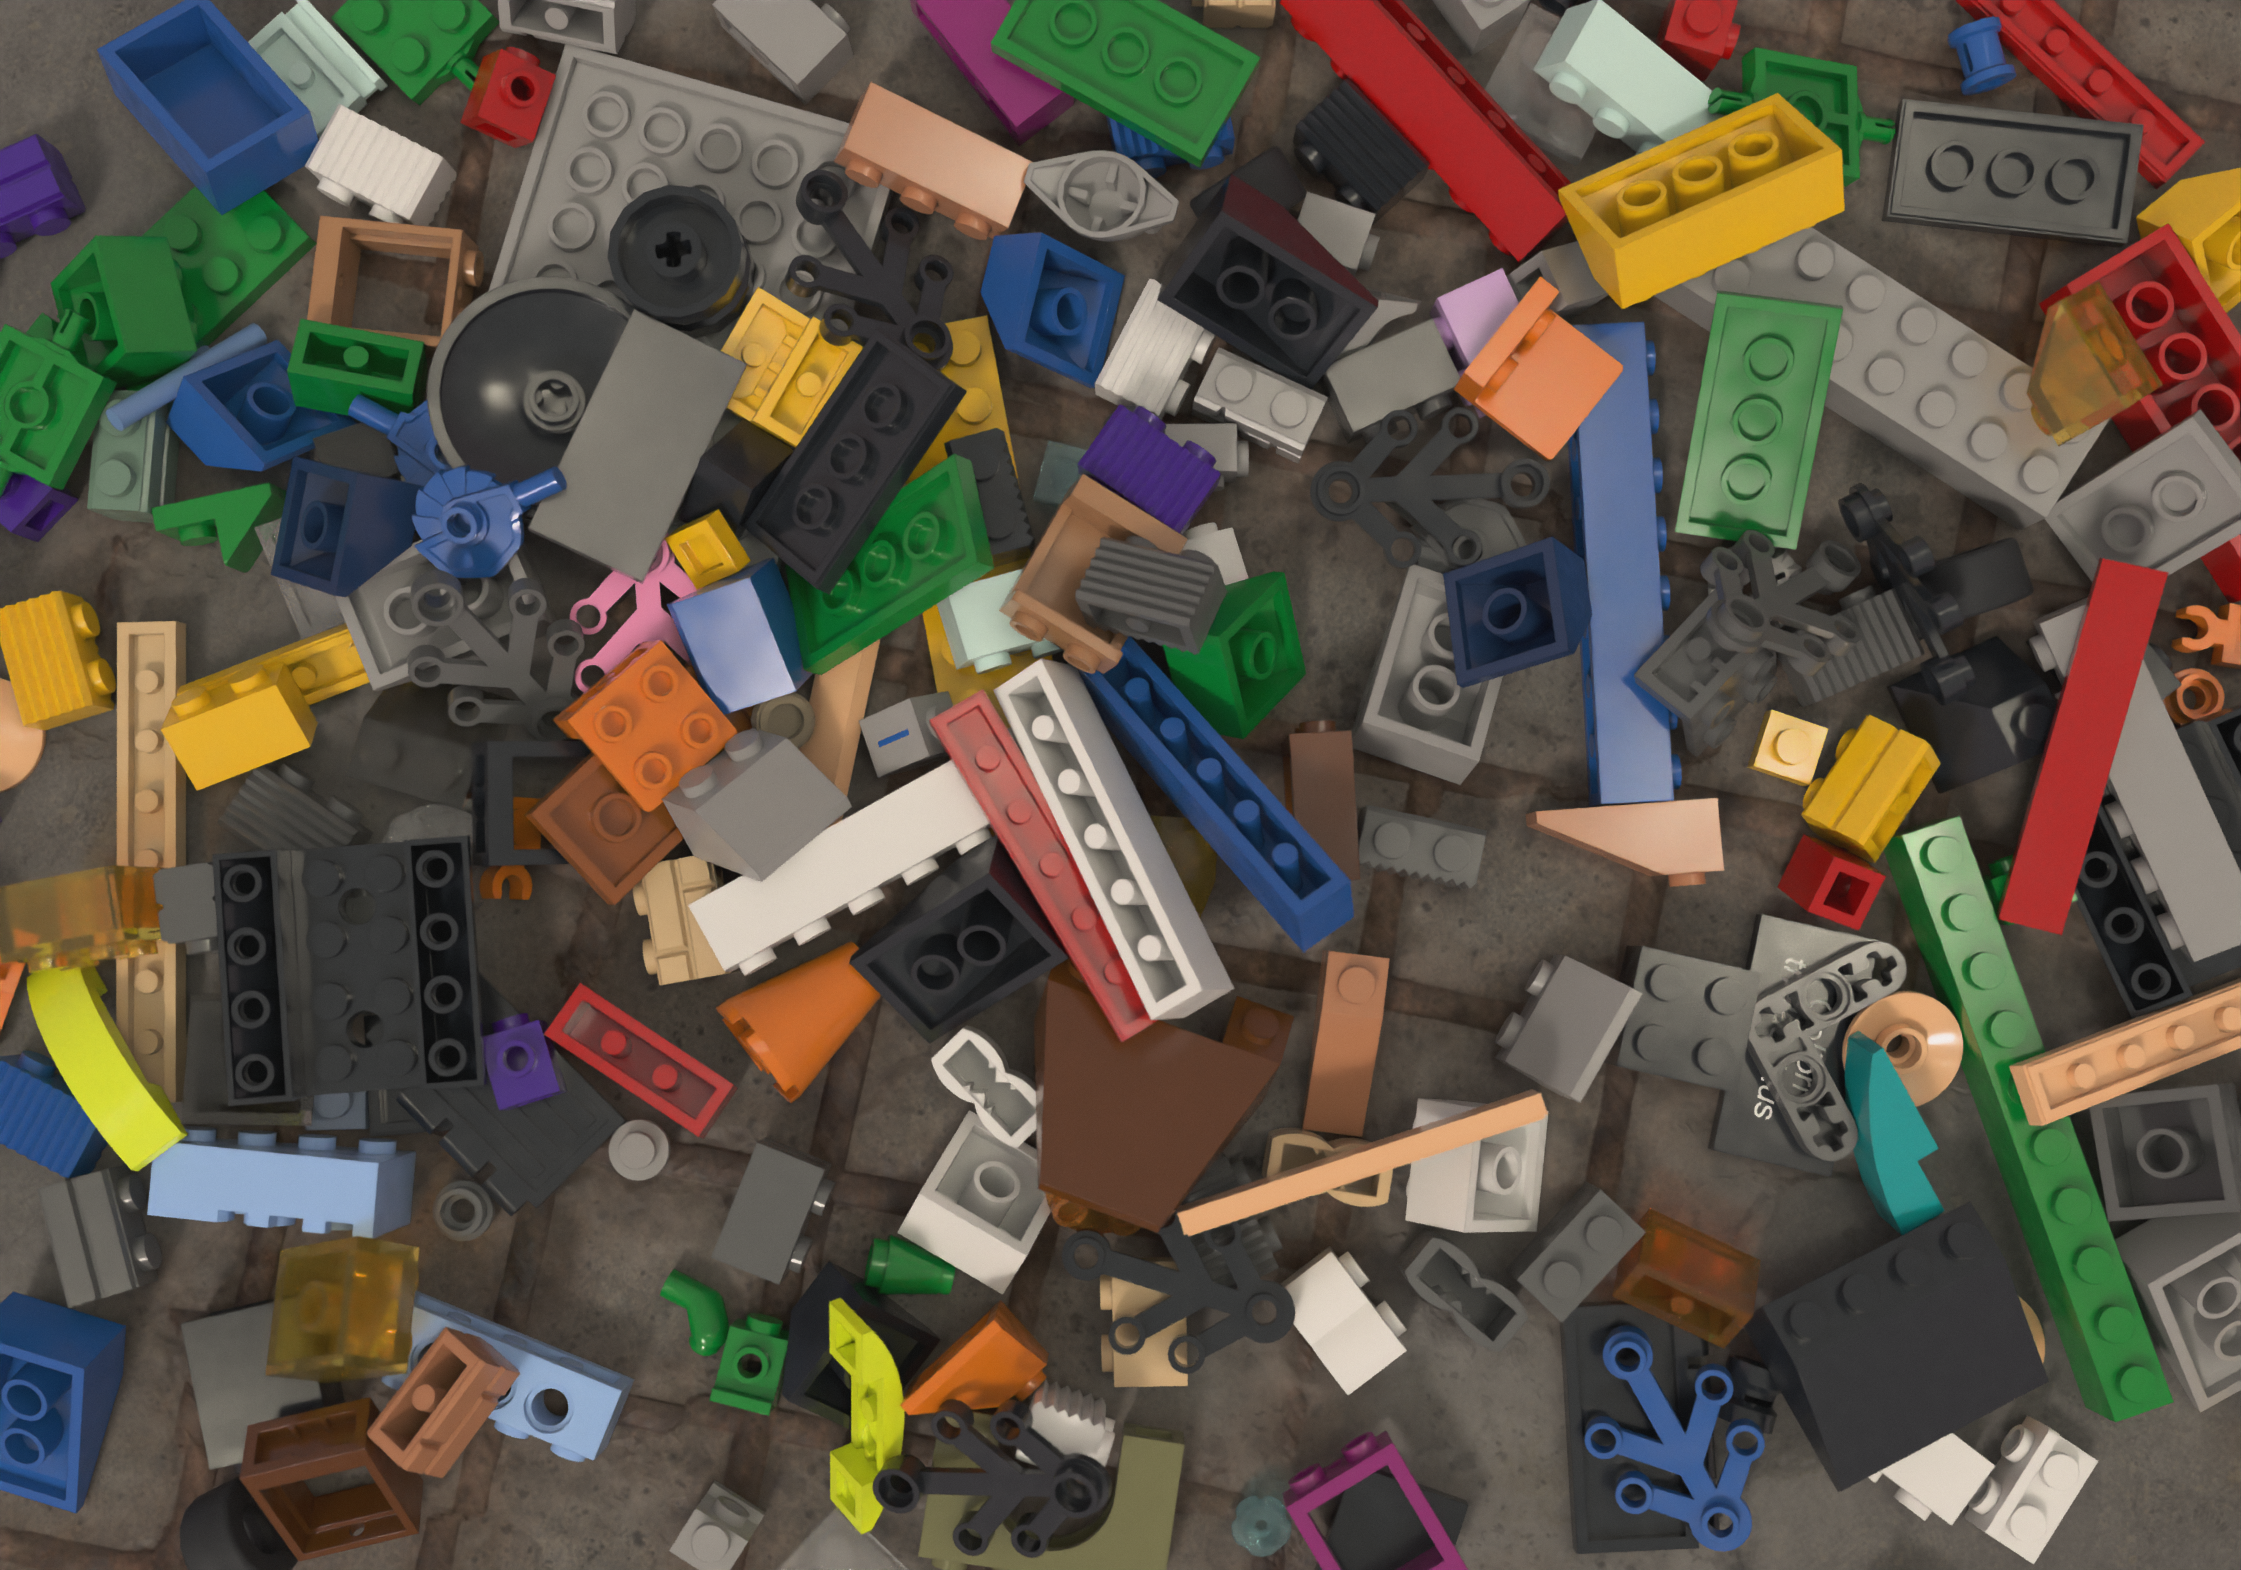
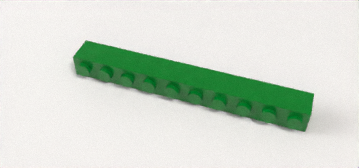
M1960 816L1934 819L1896 832L1883 851L1937 1000L1951 1011L1960 1026L1963 1037L1961 1066L2085 1407L2116 1423L2173 1403V1398L2069 1115L2043 1126H2029L2009 1066L2046 1051Z

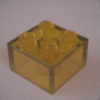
M110 865L1 886V963H28L29 973L60 969V972L99 966V961L115 958L129 960L159 954L157 943L166 941L161 940L158 912L163 909V905L156 903L153 875L158 870L166 868Z
M354 1236L281 1249L265 1376L334 1383L406 1374L408 1357L413 1343L411 1327L415 1292L419 1283L417 1269L420 1247Z

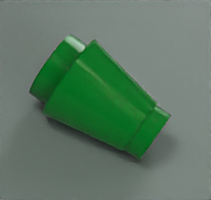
M889 1234L887 1240L873 1237L866 1262L864 1286L877 1288V1295H937V1293L949 1295L956 1267L921 1246Z

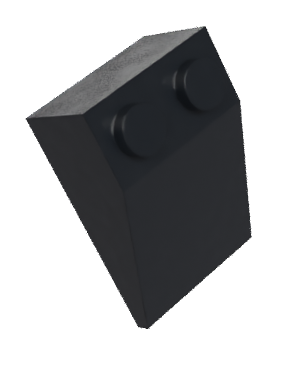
M1232 174L1229 175L1168 260L1157 298L1161 303L1285 378L1309 389H1312L1376 311L1379 303L1282 205Z
M995 835L946 868L851 956L849 963L930 1044L1067 960L1069 956L998 837Z

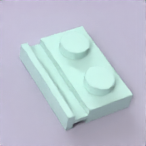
M296 0L298 3L286 14L283 12L279 13L248 43L311 112L317 136L320 138L339 104L358 113L368 104L365 100L376 90L383 91L387 84L308 0Z

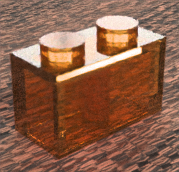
M1649 1208L1637 1223L1646 1233L1618 1263L1612 1296L1724 1349L1753 1317L1761 1260Z

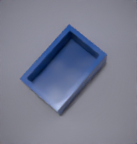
M184 0L97 49L117 98L221 215L304 167L319 141L311 112L210 0Z

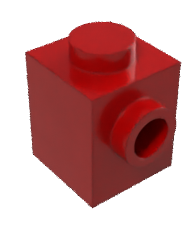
M1671 0L1664 11L1655 44L1697 79L1705 82L1721 58L1729 60L1734 51L1741 28L1740 24L1732 22L1738 0Z
M515 47L496 50L484 56L481 61L460 123L513 148L534 142L556 75L540 68L541 61L527 51Z
M1803 834L1777 888L1806 911L1859 931L1886 876L1857 855Z

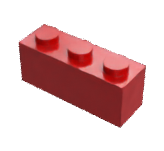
M581 983L544 1033V1035L702 1139L706 1137L738 1090L734 1084Z

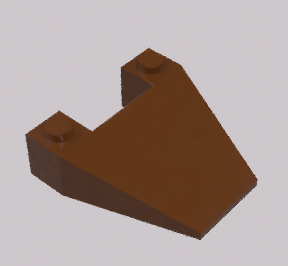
M1070 957L1052 968L1034 1019L1038 1189L1158 1233L1262 1104L1281 1065L1294 1016L1237 996L1218 1041L1158 1020L1125 1041L1120 1042Z

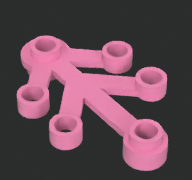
M665 539L643 584L612 571L589 598L579 600L571 608L570 620L577 622L581 626L583 634L592 635L598 633L607 622V611L635 583L637 610L595 657L583 660L575 670L574 680L582 692L590 688L582 680V671L585 667L596 665L604 671V674H607L628 656L638 644L641 645L645 641L662 640L663 643L665 642L687 662L690 660L672 616L661 606L660 582L680 598L697 591L687 573L674 563L675 555ZM584 605L596 607L600 612L598 625L591 628L581 625L577 619V612L580 607Z

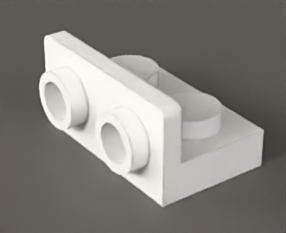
M2027 1415L2022 1425L2012 1428L2004 1438L2001 1445L2002 1456L1990 1476L1985 1479L1969 1501V1509L1963 1518L2034 1564L2095 1468L2098 1460L2061 1437L2059 1433Z

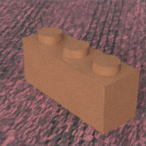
M870 82L860 97L834 159L835 163L846 168L845 174L855 182L871 188H878L879 184L901 194L900 201L909 208L924 214H933L936 211L955 220L954 227L958 231L978 240H986L987 237L994 239L995 235H1001L1009 228L1026 186L1024 179L1029 163H1033L873 82Z

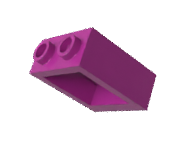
M1387 1430L1376 1437L1372 1431L1355 1437L1341 1449L1343 1457L1323 1469L1319 1463L1304 1468L1288 1481L1291 1488L1282 1493L1288 1513L1322 1570H1343L1309 1512L1388 1465L1435 1544L1432 1548L1395 1570H1468L1463 1558Z

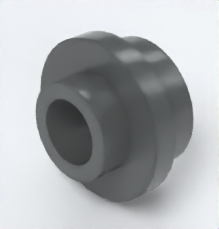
M459 1180L448 1184L438 1193L433 1204V1219L436 1227L444 1236L455 1241H469L481 1236L489 1229L495 1216V1203L493 1198L481 1187L482 1184L473 1180ZM461 1199H467L474 1205L475 1213L469 1221L463 1220L457 1213V1204Z

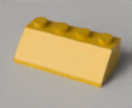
M1776 93L1558 189L1559 200L1594 279L1619 307L1624 309L1633 304L1646 301L1652 296L1692 278L1700 277L1708 271L1746 254L1754 253L1762 247L1800 230L1813 227L1817 223L1845 211L1842 149L1779 93Z

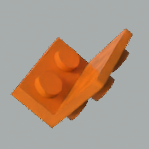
M1540 276L1464 371L1454 390L1543 460L1551 461L1622 373L1623 366L1549 308L1560 291Z
M662 640L643 642L553 719L554 723L567 738L581 739L638 806L647 812H651L663 802L662 799L679 786L680 779L687 772L699 766H704L725 747L730 738L738 734L736 728Z

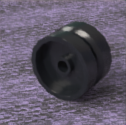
M667 185L642 193L623 208L610 231L607 257L614 282L637 311L695 339L722 331L741 315L753 294L755 265L746 239L742 235L735 219L721 202L695 187Z

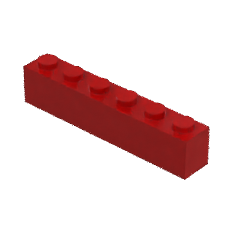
M1281 0L1279 2L1292 16L1290 20L1295 30L1307 40L1316 42L1331 58L1330 65L1333 71L1342 80L1348 78L1389 122L1430 163L1428 169L1434 170L1449 186V194L1453 201L1466 212L1474 213L1489 229L1488 235L1490 240L1501 252L1508 256H1514L1518 262H1521L1539 251L1569 221L1559 200L1558 189L1572 183L1402 0Z

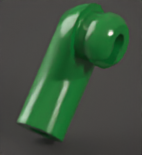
M674 1268L665 1281L659 1296L687 1310L691 1332L689 1344L692 1350L701 1356L714 1355L726 1343L730 1328L724 1298L717 1290Z

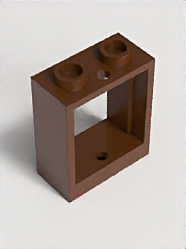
M1330 720L1299 723V728L1294 729L1295 733L1289 734L1281 743L1285 808L1351 882L1361 880L1352 730L1336 731V721Z
M371 1397L247 1426L239 1479L298 1561L419 1534L424 1481L419 1473L409 1472L398 1466L368 1437L366 1432L381 1414ZM365 1466L376 1483L314 1497L303 1480ZM364 1528L361 1534L353 1536L357 1529Z

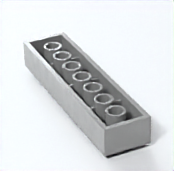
M1812 227L1800 230L1764 246L1754 253L1746 254L1712 269L1700 277L1692 278L1654 295V297L1709 332L1717 290L1843 306L1824 406L2018 530L2047 518L2110 419L2101 411Z

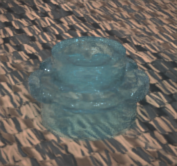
M1250 1496L1241 1501L1235 1511L1237 1518L1231 1523V1531L1235 1542L1239 1546L1245 1547L1254 1556L1265 1557L1272 1555L1287 1543L1291 1535L1292 1526L1290 1520L1286 1519V1507L1280 1500L1272 1496H1265L1263 1499ZM1258 1520L1266 1521L1267 1527L1264 1530H1258L1255 1527Z

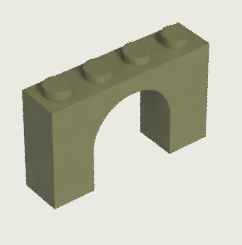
M998 1407L971 1409L974 1415L973 1427L998 1447L999 1441L994 1438L990 1430V1421ZM945 1417L950 1425L960 1427L955 1419ZM1124 1423L1115 1485L1106 1508L1088 1526L1073 1533L1053 1535L1045 1552L1036 1558L1025 1557L1013 1547L1011 1534L1018 1522L1010 1514L995 1530V1535L983 1554L978 1556L964 1554L954 1544L953 1531L965 1513L978 1511L990 1496L927 1494L918 1557L931 1558V1564L943 1570H966L968 1564L990 1567L992 1570H1167L1185 1446L1183 1431ZM936 1438L932 1467L981 1468L954 1445L945 1444ZM967 1529L972 1536L981 1538L975 1530ZM1025 1530L1029 1537L1040 1540L1037 1534Z

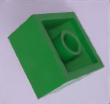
M96 235L50 283L60 321L65 313V308L71 309L92 320L88 324L75 353L80 355L89 367L115 380L117 384L114 389L166 375L181 366L197 352V327L194 319L187 313L181 291L183 284L182 270L178 261L172 257L167 237Z
M1273 571L1225 585L1227 592L1198 654L1194 655L1188 650L1182 652L1176 647L1171 649L1165 644L1162 645L1173 684L1219 735L1244 739L1306 675L1284 572Z

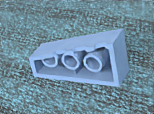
M184 1126L188 1135L152 1161L147 1215L208 1222H228L235 1219V1214H244V1224L264 1228L294 1225L296 1218L303 1219L302 1232L327 1234L331 1233V1231L353 1229L352 1237L374 1239L410 1224L416 1151L396 1150L397 1140L362 1138L359 1139V1146L357 1148L336 1146L337 1136L302 1134L299 1135L298 1144L276 1142L277 1132L238 1131V1140L216 1138L217 1128Z

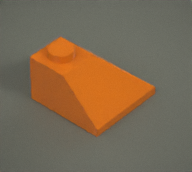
M1000 1300L911 1382L900 1406L908 1415L936 1413L945 1401L951 1399L964 1402L970 1409L999 1407L1013 1395L1022 1402L1047 1378L1042 1369L1047 1365L1049 1353Z

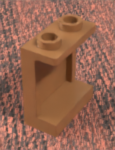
M1082 474L1067 490L999 611L1012 618L1009 622L1010 626L1021 635L1038 642L1045 638L1065 650L1062 655L1063 658L1074 667L1094 674L1096 670L1104 674L1118 665L1123 656L1120 650L1128 637L1121 633L1114 634L1110 630L1103 631L1099 627L1093 629L1087 625L1075 599L1076 589L1080 588L1081 579L1085 578L1086 569L1090 567L1091 558L1095 557L1096 548L1100 547L1101 538L1108 537L1125 541L1129 536H1138L1153 543L1158 550L1178 555L1181 553L1188 538Z

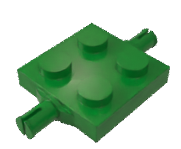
M347 0L331 17L397 86L419 106L441 84L455 77L471 92L475 82L473 77L476 78L479 66L473 61V58L480 43L499 24V20L479 0Z
M1757 47L1742 57V93L1715 88L1708 100V104H1713L1708 107L1710 114L1726 116L1779 93L1842 149L1844 187L1860 179L1859 149L1862 141L1867 140L1886 145L1892 141L1896 130L1894 128L1891 129L1895 126L1893 119L1867 116L1863 112L1858 96L1857 66Z
M65 308V313L51 340L33 337L8 324H4L0 332V498L13 473L29 475L49 487L63 490L117 384L115 380L89 367L82 357L75 353L88 324L92 320L71 309Z

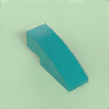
M1857 1031L1848 1037L1845 1064V1102L1858 1130L1857 1144L1853 1152L1863 1184L1878 1215L1897 1232L1904 1235L1945 1211L1918 1163L1920 1159L1939 1148L1884 1048L1860 1031Z

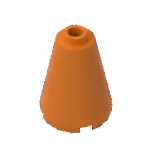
M852 941L734 995L716 1007L717 1012L724 1017L722 1019L744 1051L760 1071L764 1070L766 1074H772L777 1081L773 1086L789 1103L794 1102L803 1094L881 997L880 993L849 963L851 956L859 949Z

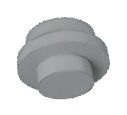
M636 1119L621 1125L613 1134L609 1144V1158L615 1170L623 1177L637 1181L652 1178L660 1173L666 1166L671 1152L670 1141L663 1128L657 1123L646 1119Z

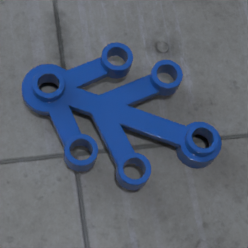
M1630 1325L1619 1326L1613 1329L1607 1335L1604 1342V1364L1615 1377L1628 1380L1661 1441L1621 1428L1610 1417L1599 1416L1592 1419L1586 1427V1448L1593 1456L1600 1459H1610L1619 1454L1681 1475L1691 1495L1653 1485L1650 1479L1642 1472L1627 1471L1616 1482L1615 1498L1617 1504L1621 1509L1631 1514H1640L1650 1509L1688 1522L1692 1534L1697 1541L1711 1550L1730 1551L1738 1548L1747 1540L1752 1528L1751 1511L1741 1495L1751 1462L1762 1455L1765 1442L1761 1427L1753 1420L1742 1418L1733 1421L1726 1430L1728 1455L1717 1486L1715 1485L1704 1465V1460L1720 1407L1726 1404L1733 1395V1379L1730 1372L1719 1364H1707L1697 1371L1695 1376V1392L1697 1395L1685 1431L1650 1369L1653 1362V1345L1649 1336L1643 1330ZM1622 1348H1632L1639 1354L1640 1359L1636 1364L1626 1366L1618 1361L1616 1353ZM1709 1376H1718L1725 1381L1726 1387L1718 1394H1711L1704 1390L1702 1382ZM1607 1429L1614 1434L1616 1440L1611 1445L1601 1446L1593 1440L1592 1434L1596 1430ZM1747 1431L1757 1438V1442L1749 1449H1742L1733 1442L1734 1436L1739 1432ZM1629 1484H1638L1645 1490L1646 1495L1641 1500H1630L1623 1494L1622 1490ZM1716 1513H1723L1730 1517L1732 1524L1727 1529L1718 1530L1713 1528L1708 1520Z

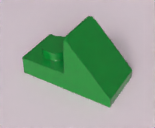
M268 482L153 507L151 510L155 530L180 541V544L183 546L205 545L217 541L219 537L224 564L242 573H247L253 567L281 523L287 491Z

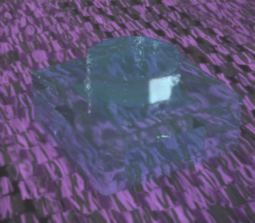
M1048 440L1033 496L1034 502L1058 508L1069 487L1081 476L1078 474L1077 464L1087 450Z

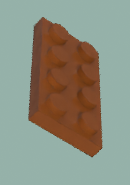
M689 660L684 665V668L700 685L694 668L691 664V661ZM755 705L725 714L738 733L752 728L751 715ZM592 752L525 814L532 824L608 905H616L683 839L664 802L651 812L643 811Z

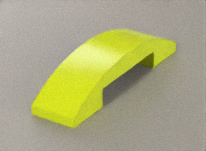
M73 943L26 978L27 991L34 1018L58 1070L91 1122L131 1170H141L188 1135L163 1088L160 1085L147 1082L100 996L108 990L82 944Z
M841 1298L829 1302L830 1354L851 1375V1443L830 1451V1499L862 1535L873 1529L884 1508L874 1496V1478L888 1459L901 1455L905 1416L904 1409L900 1405L904 1398L897 1367L885 1344Z

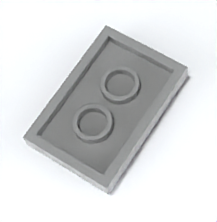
M2200 409L2059 498L2045 520L2092 582L2099 558L2169 572V576L2241 534V462Z

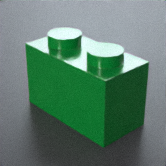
M300 318L287 369L294 404L298 407L349 416L348 410L352 401L358 394H361L397 414H400L401 411L408 414L421 405L424 399L428 381L425 344L422 341Z

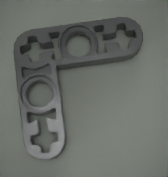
M1866 941L1856 944L1757 996L1747 1049L1798 1145L1805 1153L1820 1160L1834 1162L1848 1156L1857 1144L1858 1130L1854 1118L1810 1036L1892 994L1902 986L1906 978L1907 964L1904 955L1899 949L1888 942ZM1868 954L1873 958L1886 959L1888 966L1880 971L1883 978L1881 983L1877 979L1866 978L1850 985L1847 979L1838 971L1842 966L1845 975H1855L1865 970L1869 966V960L1866 957ZM1818 979H1826L1831 982L1837 993V1001L1834 1007L1829 1012L1823 1014L1813 1011L1806 999L1809 986ZM1852 988L1856 992H1858V996L1856 998H1854ZM1790 994L1793 1008L1806 1021L1805 1024L1800 1027L1799 1018L1789 1017L1775 1026L1777 1034L1775 1039L1770 1035L1757 1034L1755 1027L1762 1022L1759 1012L1764 1009L1767 1014L1776 1015L1789 1010L1792 1006L1785 1000V996ZM1802 1061L1811 1069L1813 1075L1812 1085L1804 1094L1793 1096L1783 1086L1782 1073L1790 1063ZM1825 1096L1827 1102L1815 1105L1824 1121L1838 1123L1839 1129L1832 1134L1833 1141L1835 1142L1832 1147L1822 1142H1814L1813 1136L1820 1132V1126L1813 1113L1803 1111L1798 1115L1797 1108L1813 1105Z

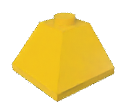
M2241 168L2182 179L2136 216L2140 239L2169 223L2227 313L2241 302Z

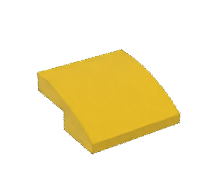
M757 287L720 350L747 364L726 410L742 419H746L761 430L796 448L863 347L854 341L844 346L829 344L820 334L819 325L821 321L814 316L811 319L765 290Z

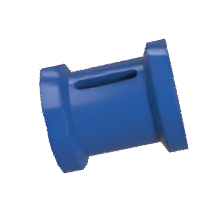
M1988 17L1968 23L1955 29L1948 35L1949 47L1957 50L1965 78L1960 84L1963 95L1970 96L1990 91L2016 77L2014 66L2006 63L1998 36L2002 28L1999 17Z

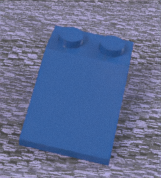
M12 1292L0 1303V1490L73 1513H77L83 1507L123 1375L125 1325L17 1292Z

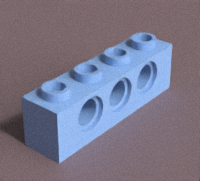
M414 1289L394 1299L366 1367L382 1374L381 1381L385 1385L399 1390L443 1329L449 1327L464 1334L468 1333L481 1337L520 1372V1375L512 1384L510 1392L498 1398L497 1406L488 1417L495 1420L494 1427L498 1431L514 1438L527 1439L529 1435L547 1441L552 1444L550 1450L553 1453L575 1462H583L586 1458L594 1461L607 1448L635 1379ZM545 1389H556L565 1395L568 1401L567 1415H554L546 1408L544 1404Z

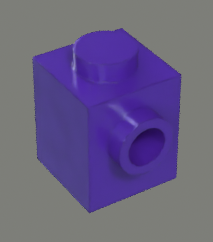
M13 473L0 498V523L13 534L39 542L79 499L66 487L63 490L43 484L29 475Z
M523 1013L491 1024L494 1034L483 1037L485 1064L499 1110L508 1111L567 1092L553 1041L544 1035L548 1029L547 1022L542 1020L530 1022L528 1013Z

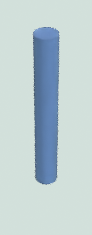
M255 323L246 326L107 409L106 415L108 420L117 430L122 431L174 400L177 397L183 376L265 345L267 337L264 331Z

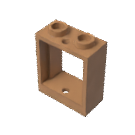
M320 216L307 320L352 328L361 250L450 259L441 337L354 328L422 341L425 344L426 358H433L438 343L446 329L472 303L474 286L479 287L482 283L484 257L476 243L463 230Z

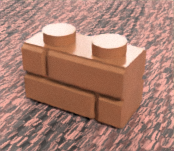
M445 1327L366 1433L370 1439L404 1470L419 1474L424 1472L429 1476L443 1478L497 1406L498 1398L506 1394L520 1375V1372L481 1337L468 1333L464 1334L461 1331Z

